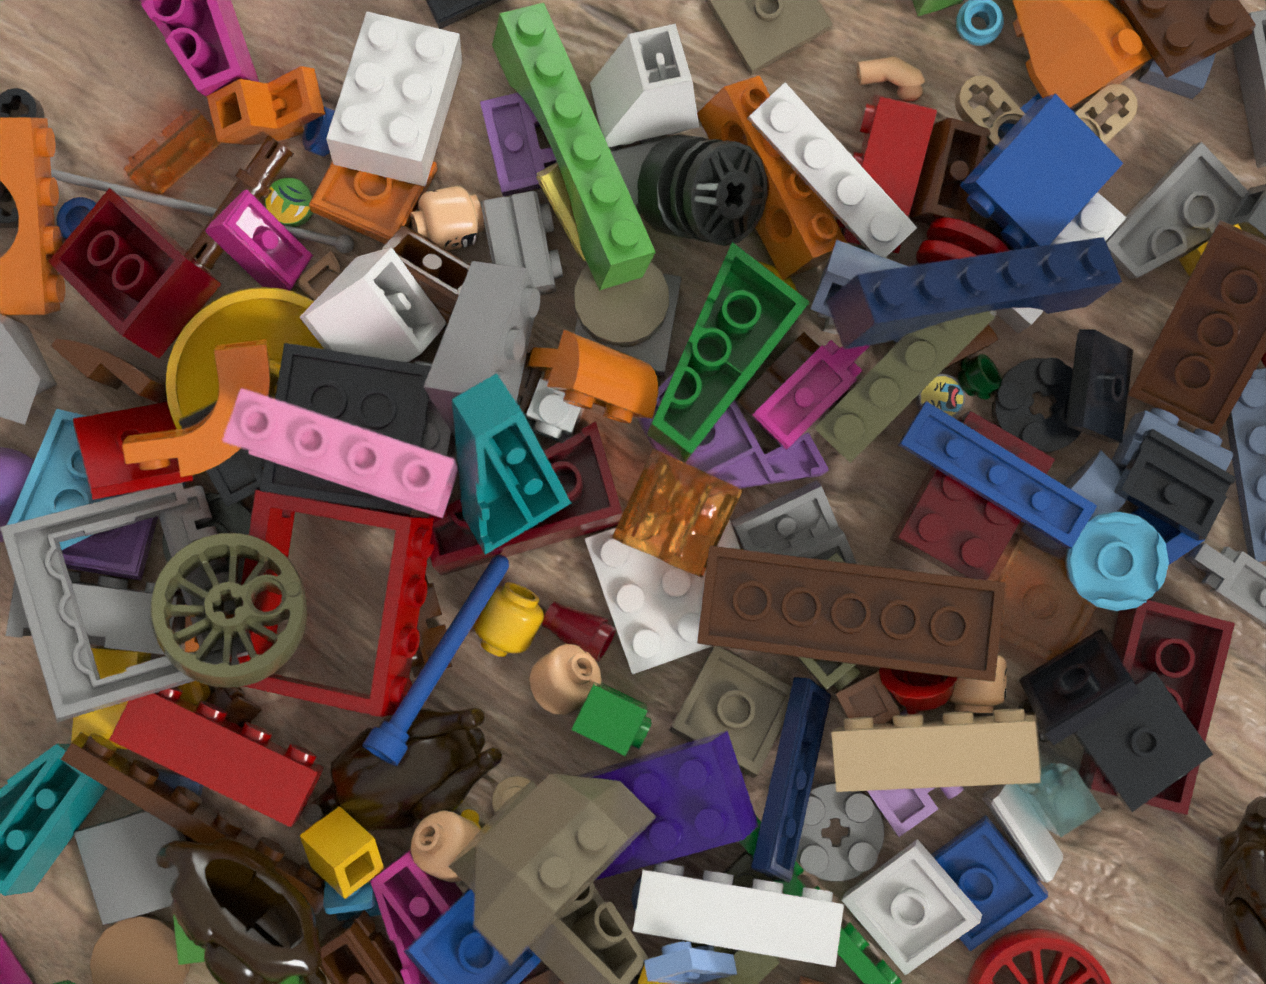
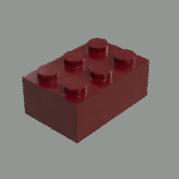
M111 188L107 190L48 261L121 336L160 359L180 335L187 323L201 310L222 284L146 213Z
M972 411L958 418V421L1046 475L1055 461L1053 457ZM931 466L890 540L953 576L988 580L1021 520Z

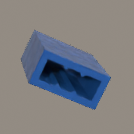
M1053 94L1037 100L960 186L969 195L967 197L969 205L985 218L991 217L1003 229L1001 231L1002 238L1012 248L1020 250L1050 245L1123 165V162L1057 94Z

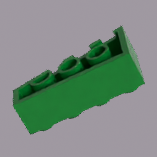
M733 242L722 262L647 432L649 437L684 464L810 303V301Z

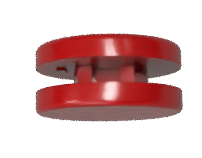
M941 217L933 220L926 233L928 240L920 244L916 252V260L921 265L1010 251V249L995 235L979 226L960 219Z

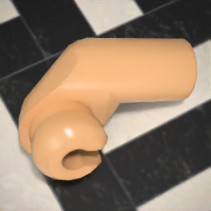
M892 56L857 62L856 71L859 85L889 81L898 86L897 94L903 101H915L923 95L922 84L925 82L921 70L904 60Z

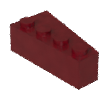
M596 421L581 429L580 433L563 443L558 442L544 450L571 504L488 554H484L463 518L461 498L447 506L443 519L433 515L428 516L429 518H434L430 544L435 545L430 559L433 568L438 574L443 576L488 563L496 555L509 557L623 524L622 509Z

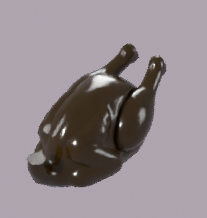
M476 707L449 712L421 708L406 732L409 735L405 743L408 749L397 766L381 760L364 748L363 743L373 728L365 729L331 762L330 774L333 782L322 795L304 807L302 812L303 819L309 824H314L340 806L366 831L401 830L412 827L417 820L422 821L423 818L432 813L442 810L453 812L462 804L475 783L497 767L503 758L502 752L496 747H491L481 752L486 741L483 732L477 726L484 723V712ZM393 715L387 716L383 721L389 722Z
M1259 796L1248 804L1237 829L1228 833L1220 840L1214 889L1219 897L1224 899L1223 926L1230 945L1242 962L1266 984V797Z
M228 837L217 839L211 844L175 840L161 846L156 855L158 866L171 868L175 865L178 871V876L173 881L170 890L173 899L170 906L186 936L195 945L205 949V965L218 984H280L292 976H301L302 984H327V979L320 970L322 956L319 929L314 910L305 896L275 871L276 868L272 858Z

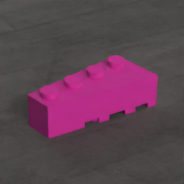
M140 0L147 15L155 22L165 37V42L198 92L207 97L209 94L238 79L259 82L231 0Z

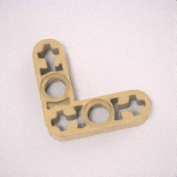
M982 75L968 79L958 91L955 99L956 111L963 121L989 129L991 135L986 137L989 142L986 146L990 151L1000 142L998 138L999 127L1007 123L1016 124L1025 114L997 82L990 77ZM1108 85L1101 89L1075 114L1106 144L1134 118L1138 108L1137 98L1133 91L1124 85ZM970 90L975 95L980 94L982 91L987 94L989 98L984 104L992 115L999 108L1003 110L1004 113L998 116L990 128L984 122L988 120L991 114L981 105L975 109L969 105L968 102L972 98ZM1118 100L1122 105L1118 111L1119 115H1112L1099 127L1094 119L1107 107V102L1112 103Z

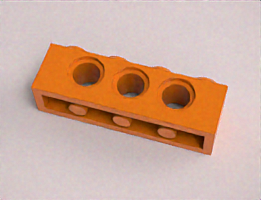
M759 75L723 87L697 115L709 140L720 139L723 141L739 142L750 146L761 158L767 175L768 196L763 215L755 228L781 278L786 280L813 269L826 261L831 255L836 240L845 243L847 241L830 209L747 119L770 96Z

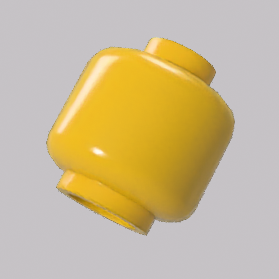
M507 582L503 587L497 586L473 625L475 633L482 639L481 647L498 657H506L508 653L520 654L528 650L544 617L543 610L538 604L539 597L528 588L513 582Z

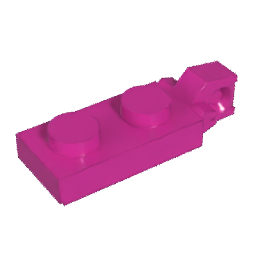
M830 340L825 346L822 345L751 416L787 450L857 380L856 377L862 370L854 361L870 345L843 349V346L839 348Z

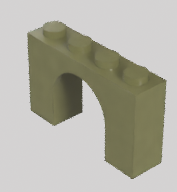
M998 310L957 318L904 335L827 413L814 429L851 463L995 318Z

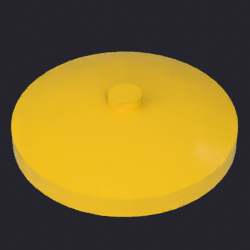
M257 287L231 292L203 307L187 323L178 336L167 365V402L177 429H182L178 422L180 418L218 400L219 380L214 354L216 345L267 339L270 361L268 396L275 399L284 343L324 349L300 318L314 300L285 289Z

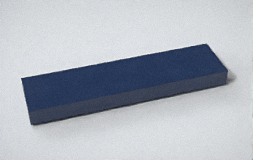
M794 677L751 866L752 869L775 881L790 883V880H792L831 699L830 693L809 678Z

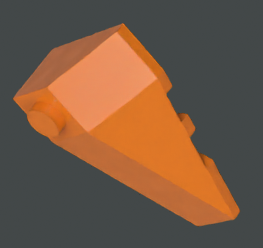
M1012 0L1018 17L1013 22L1017 37H1024L1030 59L1025 63L1031 81L1042 98L1057 94L1072 110L1089 101L1106 86L1122 83L1152 59L1129 20L1108 0Z

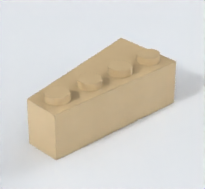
M1024 709L994 710L993 716L973 717V712L960 711L943 713V719L923 721L922 714L893 716V723L873 724V717L843 719L844 727H837L831 732L836 792L1040 783L1041 760L1037 717L1034 712L1024 713Z

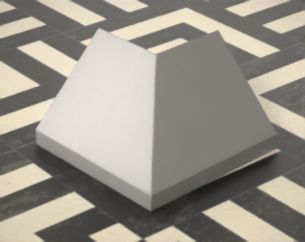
M0 314V417L25 425L34 397L57 384L29 327Z

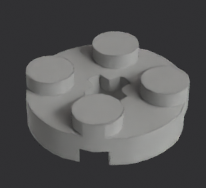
M835 782L821 783L811 787L796 857L797 861L806 872L827 881L850 880L870 870L877 862V856L882 849L884 841V825L879 810L871 799L860 791L836 792ZM839 818L840 825L848 827V834L841 837L839 844H832L830 838L822 837L821 834L822 829L830 827V819Z

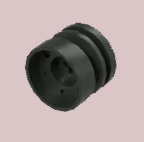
M683 134L665 137L651 148L642 163L637 182L638 204L645 220L656 231L722 246L731 245L732 242L734 244L739 243L753 232L763 215L768 196L767 175L763 163L750 146L736 141L709 140L703 137Z

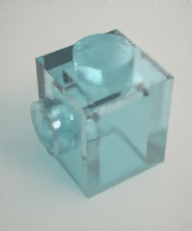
M1051 763L1041 768V782L1028 783L1021 788L1047 830L1060 837H1063L1102 811L1076 769L1062 763L1057 765L1056 763Z

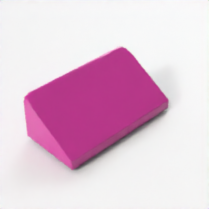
M248 190L242 191L206 229V233L262 287L291 290L313 257Z

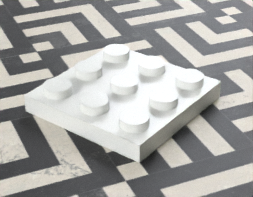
M720 492L709 494L585 538L632 675L711 647L709 645L697 644L709 545L740 549Z

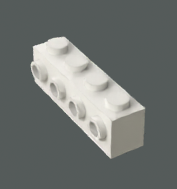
M666 863L654 864L653 871H642L633 932L836 966L844 904L832 902L833 892L803 887L802 897L782 894L783 884L759 879H753L752 888L732 885L734 875L704 870L703 880L683 877V866Z

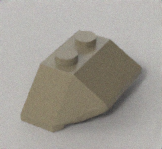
M549 774L476 845L473 927L511 965L646 829L656 816L620 781Z

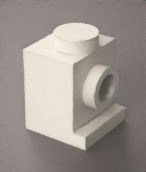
M540 379L526 414L529 419L528 424L534 433L563 443L575 435L584 408L565 403L563 401L565 393L547 387L548 382Z

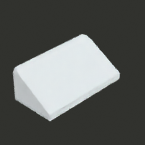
M1018 784L995 785L983 793V800L1025 864L1040 881L1046 883L1051 881L1063 860L1062 851Z

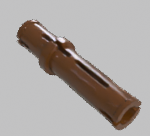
M269 135L265 138L266 141L245 170L241 168L235 175L238 178L237 182L192 246L187 249V252L193 258H196L201 265L210 270L214 268V264L224 252V249L206 233L207 227L244 190H248L258 201H260L262 196L268 198L272 192L269 186L288 159L294 154Z

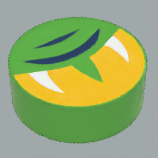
M282 178L275 181L269 187L272 192L268 198H265V208L281 224L299 227L311 218L313 212L310 210L309 203L313 198V194L302 181L295 178Z

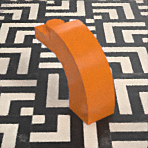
M267 339L216 345L214 354L219 380V396L211 412L201 421L187 428L127 436L122 444L125 464L139 463L140 469L149 470L169 466L170 458H178L180 475L185 477L207 471L221 464L241 449V447L223 442V438L241 388L268 397L270 361Z

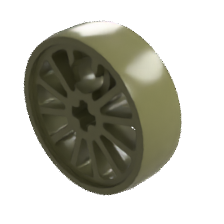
M214 534L188 544L178 551L164 566L152 593L150 604L151 625L156 640L167 659L187 677L215 687L246 686L274 674L295 653L304 635L307 622L305 590L294 565L280 550L271 544L245 534ZM230 557L228 582L219 583L209 563L216 559ZM247 558L257 561L258 564L244 584H237L239 559ZM198 567H202L213 588L206 592L185 578ZM271 569L278 576L264 575L266 570ZM177 589H183L203 601L204 605H172V600ZM264 590H269V592L276 593L282 597L280 605L269 612H263L254 607L255 600L257 599L256 596ZM227 601H234L236 606V617L226 619L222 612L225 607L224 603ZM171 617L204 618L176 633L170 628ZM283 620H288L285 630L280 632L279 635L264 627L274 626ZM212 629L195 654L186 653L179 647L180 644ZM252 631L274 645L264 654L258 655L246 632ZM224 637L222 663L218 665L205 663L204 660L219 638ZM235 637L240 638L251 659L250 661L232 665L233 639Z

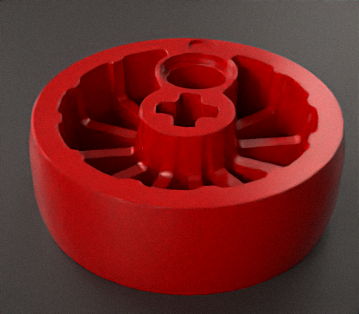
M1040 928L1016 930L990 943L973 963L966 984H999L992 979L1003 965H1006L1019 984H1058L1068 958L1073 957L1077 960L1080 969L1060 984H1083L1088 979L1090 984L1112 983L1100 961L1087 948L1065 934ZM1042 949L1056 950V955L1044 980L1040 951ZM1029 951L1032 977L1025 979L1012 959L1021 953Z

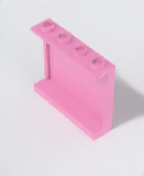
M242 388L240 389L223 438V442L249 450L248 454L442 519L459 472L456 462L452 458Z

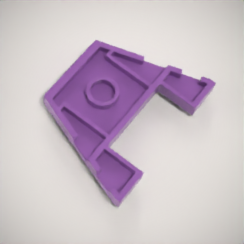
M672 375L658 388V399L653 418ZM735 400L685 464L647 435L653 419L636 417L679 498L818 477L829 470L809 432L800 436L787 450L781 446L764 454Z

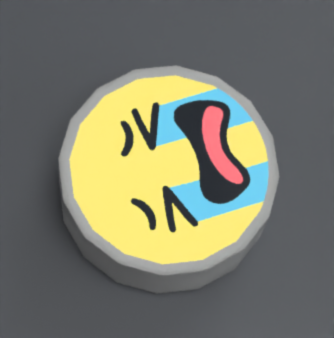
M938 374L916 397V405L920 409L922 404L927 401L954 418L964 407L966 401L965 391L954 376Z

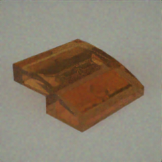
M653 448L612 538L622 544L657 557L672 566L703 577L707 568L709 545H718L743 490Z

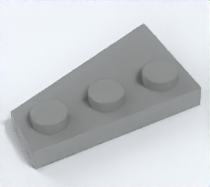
M1202 142L1193 144L1126 215L1127 218L1106 240L1115 265L1129 279H1134L1187 252L1186 250L1211 238L1220 220L1227 222L1248 190Z

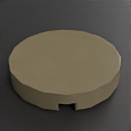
M651 261L642 278L599 291L587 265L581 271L574 288L575 313L582 328L596 341L607 345L610 343L612 345H620V347H632L649 340L662 327L669 308V286L662 271Z

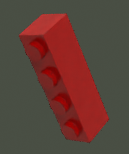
M178 687L128 701L109 739L110 741L289 827H292L299 821L303 809L325 768L314 762L317 757L316 754L295 744H289L288 749L271 742L272 733L255 724L245 722L242 728L226 720L225 718L228 713L212 703L201 700L197 706L180 698L183 691Z

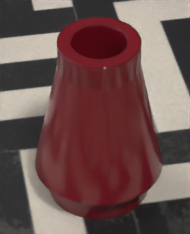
M557 601L550 605L541 623L542 627L550 630L565 644L577 645L585 653L588 652L595 658L596 662L603 658L616 633V628L608 624V618L567 607Z

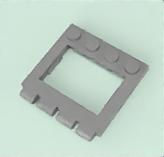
M182 483L142 490L0 527L57 722L195 681L180 672L166 656L127 667L126 672L100 679L59 542L93 535L159 516L172 558L188 544L203 537L218 534L215 526L196 529V525L213 519L202 486L184 489ZM220 558L211 561L209 564L212 570L225 566L227 561L226 558ZM198 567L185 578L206 592L213 588L202 567ZM229 572L215 574L219 583L228 582ZM181 589L186 605H204L203 601ZM234 601L225 602L224 611H222L224 615L234 614L236 609ZM190 617L192 625L204 619L203 617ZM212 629L196 636L199 647ZM247 631L246 634L253 646L249 631ZM224 637L219 638L204 660L205 663L214 665L222 663ZM239 637L233 639L232 665L239 664L238 657L248 655Z

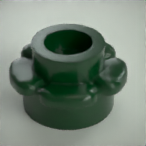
M980 354L972 359L965 357L961 361L962 371L958 373V380L962 389L971 397L977 395L982 400L989 399L991 397L990 394L999 388L1002 383L1000 373L994 362L985 354Z

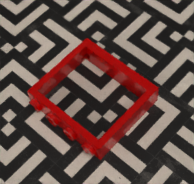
M255 490L249 535L271 544L287 558L289 556L295 512L395 530L370 695L278 674H272L259 682L244 687L377 717L394 715L412 686L410 679L412 658L416 654L420 642V633L417 629L420 607L424 604L427 596V583L425 581L427 560L432 554L435 545L430 544L434 518ZM245 558L241 585L244 584L258 564L257 561ZM271 569L266 570L264 575L278 576ZM264 590L256 596L257 599L255 600L254 607L263 612L272 611L280 605L282 597L276 593L269 592V590ZM278 624L264 626L277 634ZM249 631L254 649L258 655L264 654L274 645L256 633ZM249 655L238 657L239 664L251 660Z

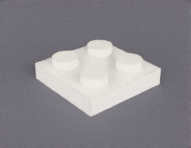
M918 839L846 891L841 900L905 975L978 925L982 918L981 912Z

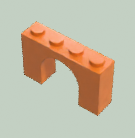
M0 118V181L7 187L14 198L19 217L18 231L14 243L0 258V314L2 315L50 314L60 311V303H63L65 299L64 278L48 262L61 247L62 235L60 228L55 226L54 206L58 204L59 188L56 179L51 177L50 157H53L55 154L56 142L53 130L48 128L47 118Z

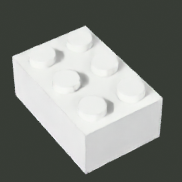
M366 11L326 138L334 165L426 187L462 65L459 33Z

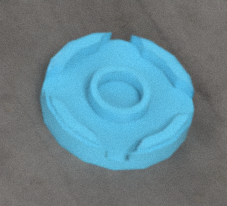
M1118 511L1097 514L1090 518L1074 546L1067 549L1065 555L1068 579L1077 593L1095 606L1113 611L1137 608L1147 602L1146 600L1151 598L1155 592H1158L1165 582L1169 565L1166 543L1155 528L1137 515Z

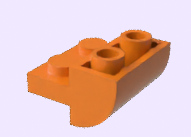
M563 330L558 349L533 347L528 366L545 372L543 380L548 382L547 387L565 393L563 398L565 403L584 409H592L593 404L605 408L603 412L604 417L626 424H631L633 417L653 419L658 399V380L655 370L649 363L567 330Z

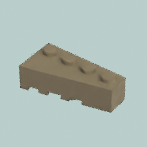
M533 780L499 808L449 865L473 892L475 891L476 845L537 787ZM593 882L529 946L564 984H630L644 965V960L648 959L611 901L604 902Z

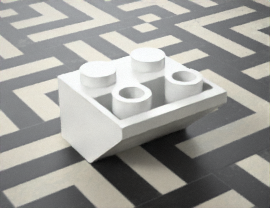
M676 24L628 34L590 83L600 129L608 147L628 145L639 140L666 134L674 135L699 127L693 82Z
M392 247L356 257L300 316L301 320L326 350L407 363L420 355L447 324Z

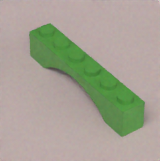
M540 3L500 13L492 47L509 85L528 104L552 148L570 198L580 247L599 291L642 278L655 254V249L545 4Z

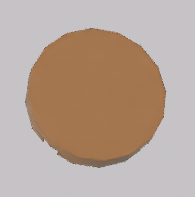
M142 914L118 921L103 932L94 945L90 970L93 984H184L191 964L178 965L174 925L169 921L165 922L161 918H156L155 915Z

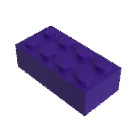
M728 731L577 775L579 777L620 781L656 816L646 829L595 880L741 841L759 826Z

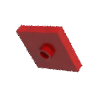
M168 402L73 418L74 431L92 500L193 481L192 475L181 477L178 458H170L169 466L149 470L140 469L139 463L125 464L122 444L127 436L178 430L170 414Z

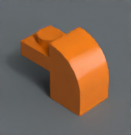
M300 66L269 83L238 79L207 96L217 142L240 145L263 144L268 135L276 141L289 139L302 134L304 124L325 115L315 69Z

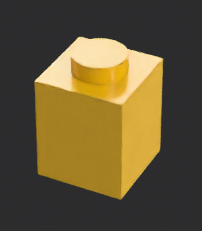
M340 806L299 835L310 866L344 899L384 870L375 838Z

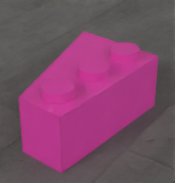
M410 848L388 864L370 882L390 941L394 940L403 967L400 971L404 983L432 984L403 951L444 913L463 892L455 882L443 881L423 872L414 863Z

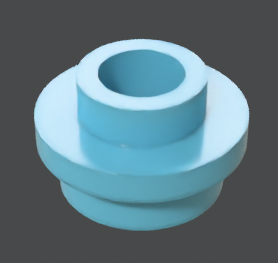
M969 0L963 4L956 17V29L960 37L967 43L976 46H983L993 42L1001 33L1004 25L1003 13L1000 7L992 0ZM981 17L986 22V28L983 30L974 28L971 19Z

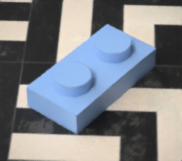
M691 942L673 943L661 948V956L644 960L647 980L651 982L704 984L737 975L733 954L714 952L713 945L692 948Z

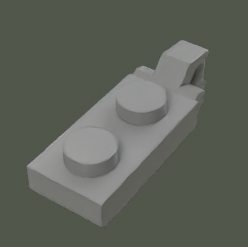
M1206 543L1199 544L1190 550L1185 560L1206 573L1202 583L1210 588V591L1266 628V566L1245 552L1235 551L1228 546L1224 547L1221 553Z

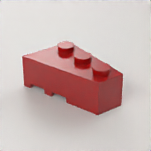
M874 94L872 104L866 103L859 127V132L865 133L860 153L854 151L852 156L909 218L937 110L928 106ZM836 217V222L839 228H842V234L846 241L862 245ZM902 243L892 252L899 254Z

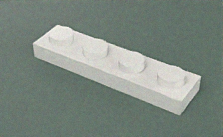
M785 82L747 118L868 252L886 258L917 228Z

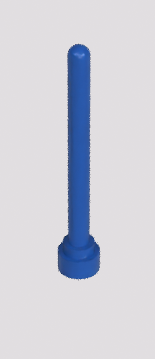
M496 555L491 559L390 721H383L379 728L373 727L363 743L364 748L391 765L397 766L408 749L405 744L409 738V735L406 733L509 569L507 557Z

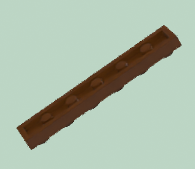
M81 732L62 756V761L198 843L211 844L217 839L228 837L272 858L276 868L275 871L305 896L314 913L318 915L322 910L325 880L310 866V863L303 862L300 866L284 856L285 850L275 841L266 837H261L258 840L243 831L244 825L234 816L223 811L215 814L200 805L202 800L193 791L183 786H176L175 789L159 780V773L147 763L140 760H134L131 763L115 753L117 750L116 746L106 738L93 733L87 736Z

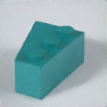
M497 373L452 399L463 518L486 555L568 506L571 502L523 412Z
M55 744L8 779V784L0 789V893L3 896L34 891L73 837L74 832L78 830L107 790V787L61 760L70 744Z

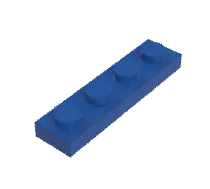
M927 401L922 404L898 443V446L1066 549L1074 546L1097 508L1096 504Z

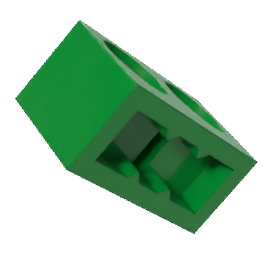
M594 682L571 730L626 756L630 746L640 749L652 722L650 718L645 716L648 711L647 704L602 682L601 684Z

